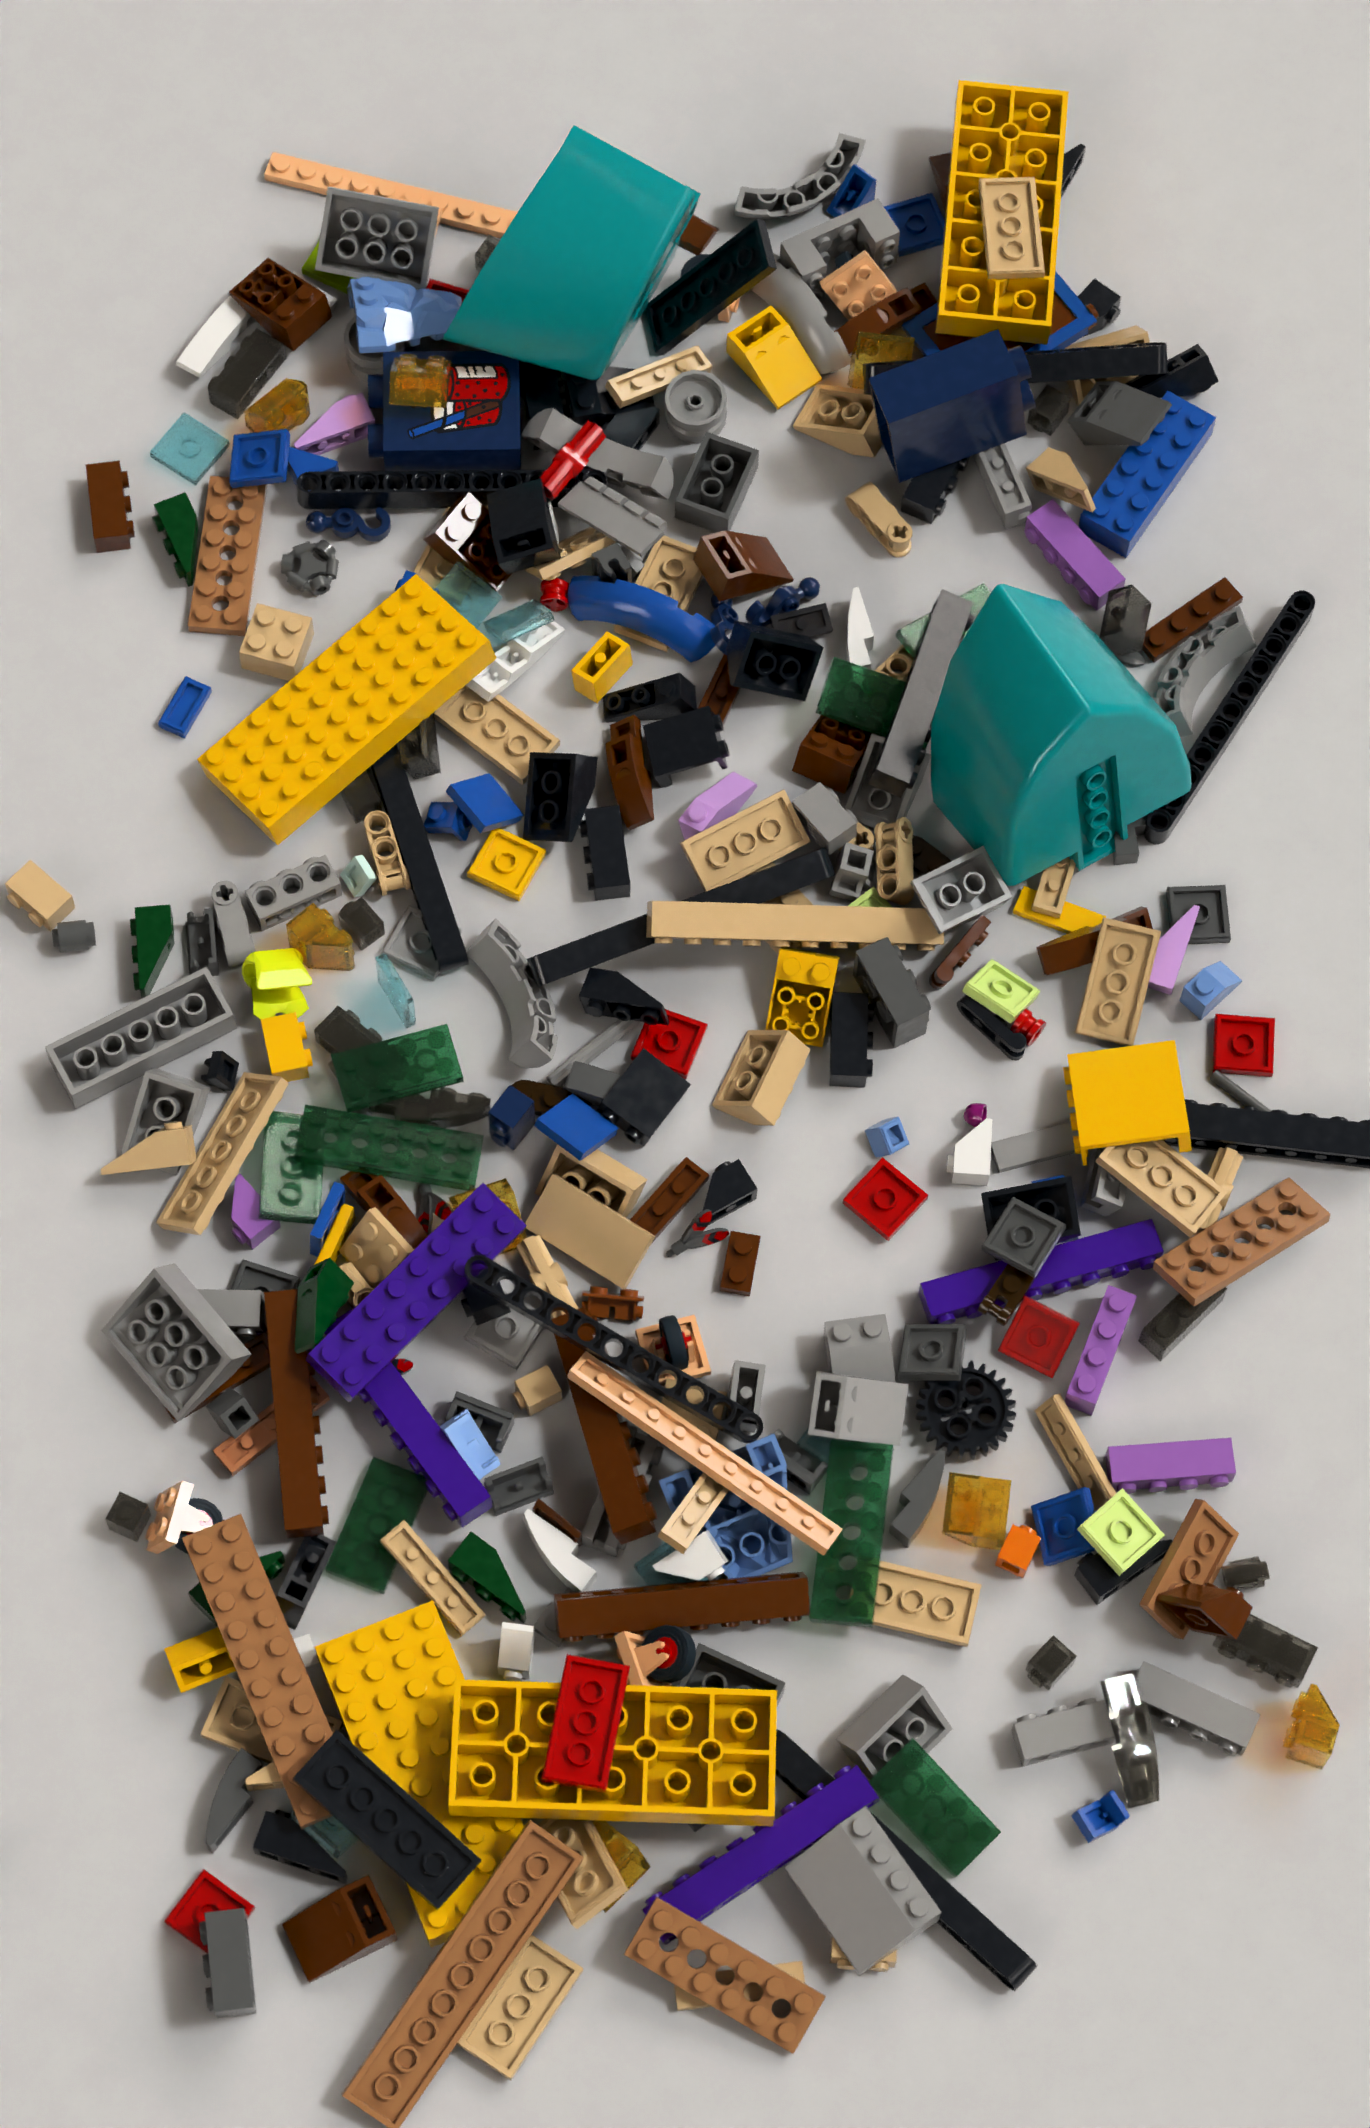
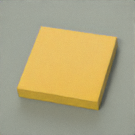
M501 828L491 830L468 870L467 877L520 901L545 858L546 849Z

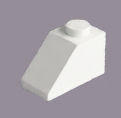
M986 1118L955 1144L953 1155H947L946 1173H952L951 1183L988 1186L991 1162L992 1119Z
M706 1530L694 1539L684 1554L675 1550L652 1566L658 1572L694 1580H701L706 1576L711 1581L725 1572L722 1565L727 1563L728 1560L709 1530Z
M502 1622L497 1667L498 1675H503L505 1680L522 1681V1678H530L535 1645L534 1626Z

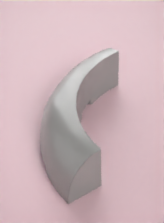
M839 133L833 151L823 166L813 175L811 174L803 180L794 183L791 187L776 190V188L756 189L741 186L734 216L750 219H776L792 216L815 207L826 200L842 185L853 164L857 165L866 140Z
M773 253L777 269L750 290L759 295L769 305H772L789 324L820 375L837 371L851 364L852 360L837 331L833 332L825 321L827 312L799 274L791 267L788 269L784 268L780 264V257Z
M548 408L537 413L528 422L521 436L545 452L551 451L556 454L567 441H571L582 426L567 418L556 409ZM607 438L588 458L589 462L583 468L597 469L604 472L608 483L621 488L628 485L640 489L643 495L660 499H669L674 484L673 470L665 456L639 451Z
M1240 606L1208 623L1209 628L1198 637L1194 638L1191 636L1170 658L1157 681L1159 688L1156 698L1153 699L1174 722L1180 737L1193 734V710L1199 695L1208 682L1228 663L1257 647Z
M494 919L476 938L468 949L467 955L490 979L506 1008L512 1030V1047L508 1060L521 1067L538 1068L549 1063L556 1051L558 1036L554 1035L553 1023L556 1021L554 1004L546 984L537 987L527 960L518 950L521 944L497 919Z

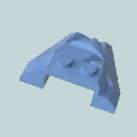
M360 277L359 279H350V284L347 287L350 308H354L356 316V340L359 353L396 350V343L409 340L411 346L420 345V338L430 336L436 341L441 340L462 304V298L452 292L425 288L417 290L411 284L383 281L379 278Z
M775 1434L732 1451L788 1491L786 1461ZM698 1468L686 1469L659 1480L672 1513L675 1512L703 1472ZM731 1491L727 1493L698 1534L700 1535L709 1530L728 1560L727 1563L722 1565L725 1570L723 1573L728 1578L760 1576L793 1562L791 1533Z

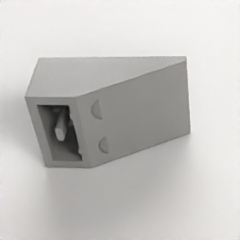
M816 1371L808 1435L900 1446L909 1384Z

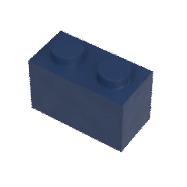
M511 1085L508 1086L488 1112L491 1139L501 1147L508 1146L515 1150L535 1124L534 1101Z

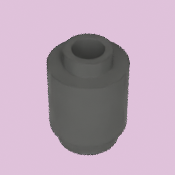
M86 920L57 923V929H52L54 947L60 946V952L89 949V946L96 945L93 922L86 923Z

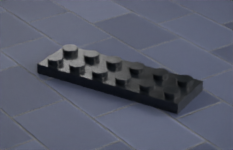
M758 218L648 302L645 310L655 353L665 355L777 269L765 221Z
M338 1730L333 1733L293 1777V1781L437 1911L482 1861Z

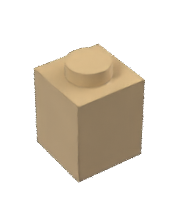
M548 1364L515 1380L516 1392L512 1393L513 1398L519 1409L525 1408L529 1416L562 1400V1390Z

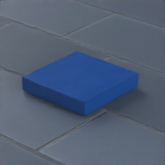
M933 192L884 206L900 231L899 257L943 245L945 220Z
M288 429L233 436L229 484L232 488L286 482L290 433Z
M490 773L450 784L446 790L447 794L479 833L520 822L524 816L522 811Z
M573 1093L538 1117L534 1125L579 1161L616 1136L619 1129Z
M334 1181L310 1233L311 1255L318 1257L341 1205L345 1204V1187L343 1184Z
M1083 1487L1031 1506L1037 1536L1041 1537L1039 1545L1044 1565L1052 1566L1096 1551L1077 1530L1084 1521L1095 1513L1090 1488Z

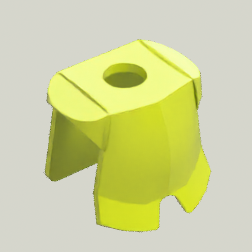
M286 948L255 951L246 957L242 965V976L246 984L251 988L253 1015L261 1020L274 1017L277 1013H283L284 1015L296 1012L297 1018H299L309 1009L299 987L310 986L313 981L303 965V956L297 949Z

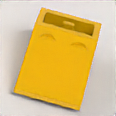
M772 305L727 334L726 352L778 410L822 381V377L793 330Z
M781 947L765 1030H789L802 1043L823 1047L840 957Z

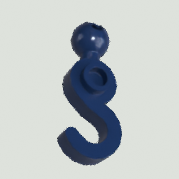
M379 507L376 509V518L381 522V525L376 529H371L367 527L364 520L354 510L341 508L335 511L332 517H326L320 511L311 512L307 516L306 526L312 533L316 534L322 533L326 528H332L334 534L340 538H351L358 532L363 539L376 542L388 536L391 530V521L387 511Z
M807 577L800 581L797 589L792 586H782L773 593L772 599L766 607L758 600L755 601L747 610L745 618L749 624L766 627L771 623L769 619L771 616L797 610L802 598L809 600L816 598L819 595L820 584L815 578Z
M714 593L711 597V605L715 610L710 613V622L715 627L711 629L710 634L717 648L727 655L726 647L729 639L726 635L732 632L735 621L739 618L736 611L732 608L733 598L719 601Z

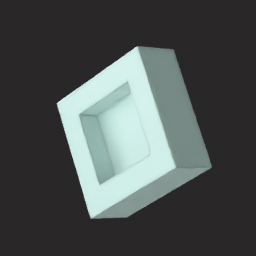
M363 855L354 856L340 873L354 897L363 896L378 878Z

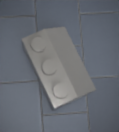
M902 1674L836 1740L849 1759L855 1765H858L860 1770L883 1793L887 1794L952 1730V1727L925 1687Z

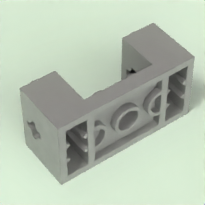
M877 198L781 242L780 264L786 269L793 268L819 300L825 293L819 281L826 277V264L845 251L851 253L857 248L859 253L866 250L880 269H889L897 262L900 231Z

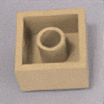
M257 603L239 650L241 668L290 681L301 671L314 636L312 618Z

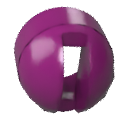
M972 1103L966 1107L964 1112L965 1121L973 1127H977L987 1118L986 1104Z

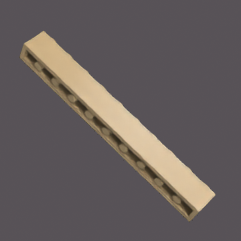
M686 901L647 902L646 938H655L656 944H672L673 938L684 939V944L702 945V939H713V945H731V940H743V946H761V941H772V947H790V942H801V947L819 948V942L830 943V948L847 949L848 943H859V949H862L888 937L891 944H896L900 950H906V945H917L918 951H935V945H944V932L938 934L925 908Z

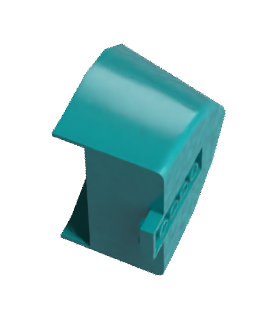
M573 125L560 150L479 272L447 329L443 340L590 380L599 379L617 357L676 254L681 236L695 212L701 193Z
M999 584L992 590L950 660L931 724V789L933 802L974 850L984 846L1007 886H1014L1069 856L1070 860L1071 858L1073 859L1077 869L1080 871L1115 852L1114 833L1117 831L1123 840L1127 839V825L1188 793L1191 789V770L1174 722L1099 636L1060 601L1006 584Z

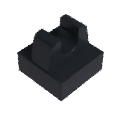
M213 1051L211 1058L206 1059L204 1062L209 1069L207 1075H201V1080L208 1085L217 1086L223 1091H232L239 1062L223 1051Z

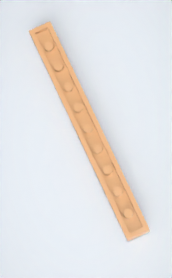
M272 152L264 174L266 181L327 195L328 187H334L388 198V195H393L441 207L443 212L439 223L497 238H502L518 213Z
M587 1351L570 1369L567 1375L568 1379L823 1556L843 1530L841 1527Z

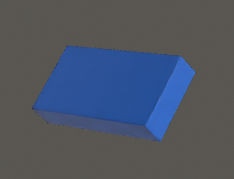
M185 676L159 720V727L185 738L212 693L211 687Z

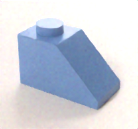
M1219 961L1203 968L1183 987L1179 1001L1202 1020L1241 984L1242 980L1224 963Z

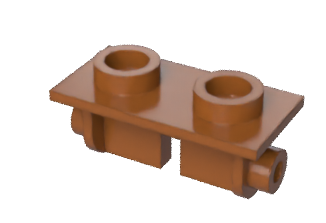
M590 1286L589 1291H583L582 1296H589L588 1301H582V1307H585L590 1316L595 1315L596 1317L609 1318V1307H615L614 1319L636 1321V1318L642 1319L643 1306L637 1305L638 1301H644L645 1296H638V1290L620 1289V1294L608 1293L607 1287Z

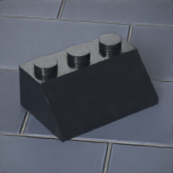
M735 621L726 647L730 684L739 688L806 701L824 647L808 636Z

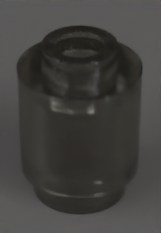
M1258 1556L1230 1561L1228 1565L1221 1567L1225 1589L1233 1587L1241 1592L1265 1587V1580L1269 1579L1266 1561L1261 1562Z

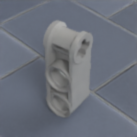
M220 881L213 886L211 893L220 938L223 941L222 944L228 967L231 968L242 965L246 957L256 950L236 885L230 881ZM228 896L229 900L224 901L222 897Z

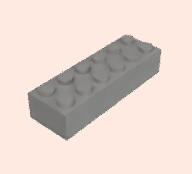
M206 966L45 1046L53 1069L75 1109L143 1076L146 1070L159 1068L237 1029L232 1010Z

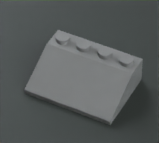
M328 187L315 270L355 278H379L383 281L411 284L416 289H426L439 207Z
M175 1263L154 1268L101 1330L177 1421L185 1418L233 1376L251 1355L250 1351Z
M866 1806L838 1824L784 1868L859 1975L938 1922L942 1913Z

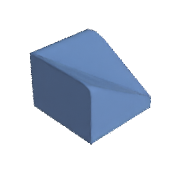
M899 1116L884 1119L865 1130L875 1157L891 1155L909 1145Z

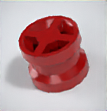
M559 578L549 581L543 580L540 585V590L543 593L540 597V607L551 612L565 610L568 607V599L565 597L568 593V582Z
M1026 1008L1014 1021L1010 1031L1023 1034L1027 1040L1026 1045L1031 1046L1044 1030L1046 1022L1042 1019L1034 1018L1032 1012Z

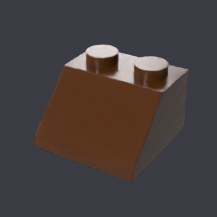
M1189 1583L1159 1593L1156 1598L1159 1603L1191 1631L1237 1640L1253 1608L1243 1599L1244 1594L1233 1587L1221 1589L1211 1583H1205L1204 1585Z

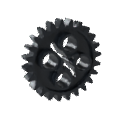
M970 1360L967 1368L962 1366L960 1381H925L924 1385L927 1389L920 1388L918 1395L923 1399L917 1400L916 1408L922 1411L917 1412L916 1420L924 1421L920 1425L919 1430L920 1432L929 1431L926 1437L927 1442L937 1440L936 1451L943 1446L947 1447V1457L953 1451H958L959 1460H962L964 1452H969L972 1460H975L976 1451H980L986 1457L988 1446L997 1451L999 1447L997 1439L1006 1442L1008 1436L1004 1431L1012 1432L1014 1425L1009 1421L1015 1420L1016 1413L1010 1409L1015 1407L1016 1400L1007 1399L1011 1396L1012 1389H1002L1006 1379L1002 1378L996 1381L995 1369L989 1374L984 1373L985 1364H982L976 1370L974 1369L973 1361ZM976 1386L981 1390V1394L972 1396L968 1394L966 1388ZM947 1397L952 1400L953 1405L943 1407L938 1403V1399ZM986 1399H990V1400H991V1403H982V1402H983L984 1400H986ZM961 1406H964L966 1410L972 1409L971 1414H967L965 1410L960 1411ZM982 1413H988L992 1415L994 1421L984 1423L978 1416ZM941 1417H950L946 1421L940 1419ZM959 1424L966 1429V1432L958 1435L953 1433L950 1427Z

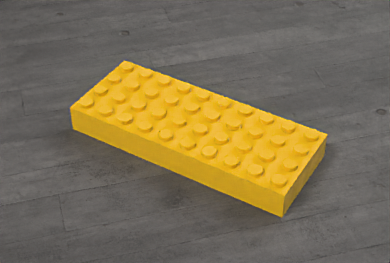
M964 80L958 81L935 333L978 337L998 329L1003 340L1048 344L1052 323L1069 91ZM1035 177L1045 268L1044 278L988 279L978 188L979 178Z
M415 574L197 760L206 777L278 846L497 659L489 639Z
M432 1600L315 1646L318 1661L350 1742L482 1860L438 1911L405 1882L430 1948L446 1942L524 1828L521 1818L449 1816L448 1801L455 1679L465 1680Z
M455 1679L448 1801L449 1816L773 1826L775 1816L777 1690L627 1685L607 1791L604 1793L542 1781L561 1683Z

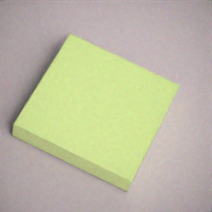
M991 959L965 984L962 992L1011 1024L1037 999L1040 990Z
M1123 1488L1077 1528L1081 1535L1119 1576L1165 1536Z

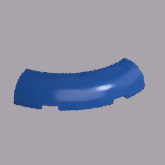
M573 576L570 581L568 604L572 614L578 621H601L636 630L672 648L690 663L700 660L715 647L710 634L711 629L715 625L699 613H695L692 616L678 608V601L662 593L619 579L614 584L602 582L599 576Z

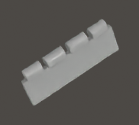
M591 476L584 483L580 481L557 503L558 507L640 557L664 536V530L668 525L665 520L653 513H649L645 508L628 500L615 490L607 488L605 484Z

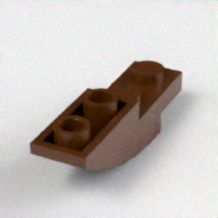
M925 282L910 290L906 287L866 309L834 332L837 331L850 356L889 337L894 330L902 327L904 323L938 301Z
M635 715L611 724V741L605 743L613 790L626 828L629 830L654 820L651 773L644 767L641 722Z
M1141 906L1112 918L1113 920L1153 929L1147 907ZM1101 923L1093 927L1085 926L1037 946L1044 975L1092 963Z
M365 1162L340 1177V1182L344 1185L345 1190L365 1212L376 1207L414 1250L428 1237V1234L392 1186L382 1175L377 1176Z

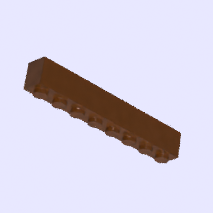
M298 1289L264 1292L286 1539L324 1535L323 1525L329 1524L328 1506H321L320 1496L321 1494H326L325 1475L319 1476L318 1465L324 1464L322 1445L316 1446L315 1435L321 1434L319 1416H313L312 1405H318L317 1387L310 1386V1376L315 1375V1369L306 1361L307 1350L299 1354L295 1352Z
M585 1307L577 1309L598 1322L596 1316H590ZM563 1314L551 1320L556 1325H564L568 1321V1316ZM583 1326L578 1330V1336L583 1341H590L595 1337V1332L591 1327ZM554 1334L567 1377L570 1369L585 1351ZM567 1378L614 1536L623 1545L655 1533L656 1528L653 1521L658 1519L653 1503L651 1501L647 1502L645 1493L649 1492V1487L644 1475H639L637 1466L641 1465V1460L636 1448H631L629 1439L633 1438L627 1420L623 1421L619 1413Z
M804 1572L554 1594L556 1632L559 1638H564L567 1642L581 1641L583 1636L596 1635L598 1639L613 1638L615 1633H621L622 1631L644 1635L646 1630H653L663 1625L690 1626L691 1630H704L709 1628L708 1624L721 1623L722 1627H736L740 1625L741 1621L752 1620L753 1624H768L773 1618H783V1621L793 1622L802 1620V1616L810 1615L808 1577Z

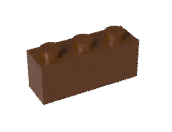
M120 460L86 464L93 537L97 553L131 549L130 538L135 537L133 520L128 521L127 513L132 512L130 495L125 496L124 488H129L127 471H122Z

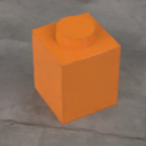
M1013 1524L999 1552L995 1566L1024 1578L1038 1549L1041 1537L1037 1536V1532L1028 1526L1020 1525L1018 1527Z

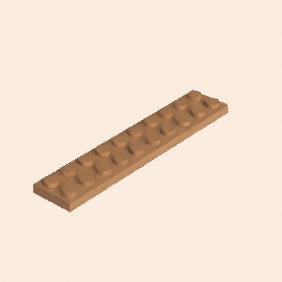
M238 1514L182 1537L301 1829L332 1817L329 1812L293 1781V1777L333 1733L242 1515Z
M529 1819L341 2095L386 2127L400 2128L584 1857Z

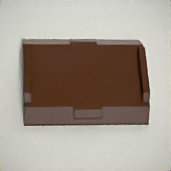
M693 215L681 236L678 246L696 256L701 255L719 228Z
M538 1498L532 1508L533 1512L570 1537L575 1543L577 1542L579 1548L582 1545V1532Z

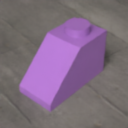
M241 1174L236 1176L231 1213L234 1229L231 1232L242 1245L246 1242L253 1250L281 1228L279 1216Z

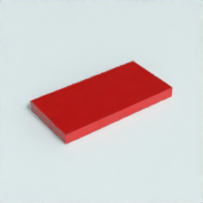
M566 1654L542 1781L606 1793L630 1671L629 1665Z

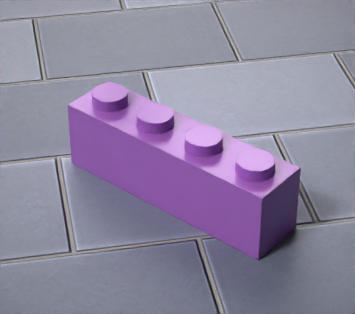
M1054 499L1027 516L1024 529L1027 539L1043 551L1045 559L1050 564H1055L1061 571L1063 579L1068 584H1073L1086 604H1091L1097 611L1123 593L1125 577Z
M1108 1285L1064 1401L1068 1407L1092 1416L1135 1304L1136 1295Z
M1231 1438L1110 1446L1105 1454L1107 1477L1115 1491L1119 1492L1123 1488L1127 1494L1135 1493L1136 1489L1161 1492L1165 1491L1167 1487L1179 1486L1181 1490H1190L1197 1488L1201 1484H1210L1214 1488L1224 1487L1229 1482H1232L1236 1475Z

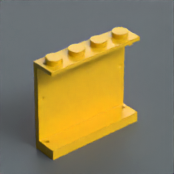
M1175 1040L1067 1054L1069 1067H1063L1065 1085L1071 1084L1072 1086L1071 1090H1066L1068 1108L1075 1107V1112L1069 1113L1072 1131L1078 1130L1079 1136H1073L1075 1154H1081L1083 1166L1087 1165L1088 1149L1177 1138L1180 1153L1192 1151Z

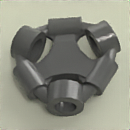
M321 540L319 543H310L307 541L292 547L293 550L287 555L283 554L281 573L287 576L288 583L300 591H311L316 596L329 591L332 579L337 577L339 561L335 558L336 550L329 542ZM315 550L317 555L326 561L323 562L316 559L312 555L313 551ZM294 558H299L301 566L299 571L294 573Z

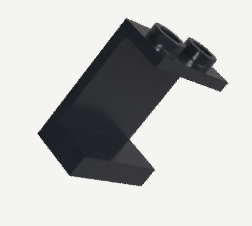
M710 706L643 725L653 774L661 788L673 785L671 774L714 761L718 762L722 770L728 768L726 757H729L730 753L725 739L721 740L720 731H724L720 715H715Z
M643 1048L603 1099L596 1111L623 1130L624 1135L635 1144L640 1143L642 1146H645L691 1084Z

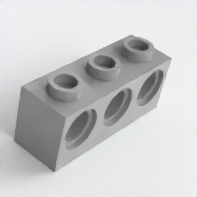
M323 855L319 858L311 857L303 865L292 870H282L276 877L267 881L255 882L249 889L245 890L247 903L261 931H264L342 896L341 883L327 856ZM316 876L326 877L320 882L312 880ZM292 887L299 889V891L294 894H289L286 892L287 889ZM265 899L272 901V903L267 906H262L259 904L262 900Z

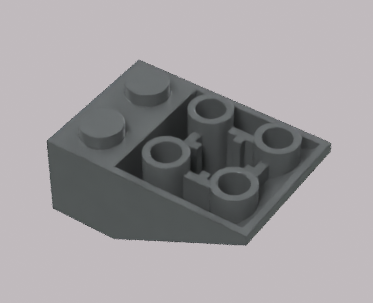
M1097 381L1067 422L1084 445L1142 446L1149 439L1155 427L1163 421L1165 414L1172 404L1118 381Z

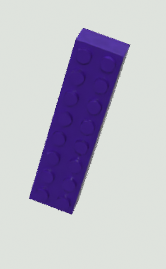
M482 1183L307 1355L306 1361L348 1403L352 1402L470 1285L465 1278L464 1272L466 1262L470 1257L483 1255L494 1261L524 1231L527 1225ZM475 1264L470 1268V1273L473 1277L477 1278L486 1267L482 1264Z

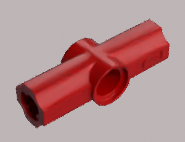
M588 420L571 441H567L551 460L552 464L539 477L542 479L546 498L554 500L567 483L581 472L589 462L588 458L604 441L606 435L603 429L596 423Z

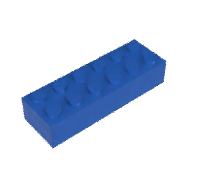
M1167 391L1162 398L1172 404L1165 414L1163 421L1155 427L1149 439L1142 446H1128L1092 497L1096 509L1093 512L1084 509L1080 516L1078 527L1087 537L1124 558H1127L1213 432L1215 416L1170 391Z

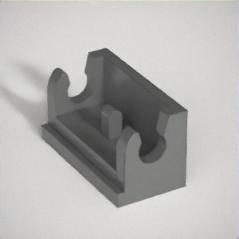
M617 542L592 553V576H599L602 582L613 584L618 579L632 583V566Z
M213 908L204 909L203 916L195 917L193 912H188L185 926L189 975L207 966L212 976H218L219 962Z
M457 1391L445 1421H448L464 1409H468L491 1449L501 1453L514 1425V1414Z
M777 1429L774 1434L786 1461L787 1479L810 1495L830 1466L825 1461H820L784 1436L781 1430Z
M543 1456L484 1478L485 1489L491 1496L496 1516L535 1502L538 1498L543 1499L554 1494L552 1479L548 1476Z

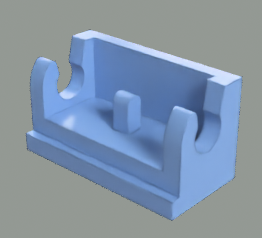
M464 1409L439 1426L479 1480L500 1465V1460L491 1449L468 1409Z

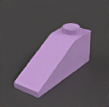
M363 393L348 395L342 400L335 402L294 443V448L320 455L367 438L368 424L375 423V419Z
M732 772L696 797L678 820L684 839L686 840L736 814L757 788V783Z
M1194 905L1159 939L1148 988L1169 995L1172 994L1200 906Z

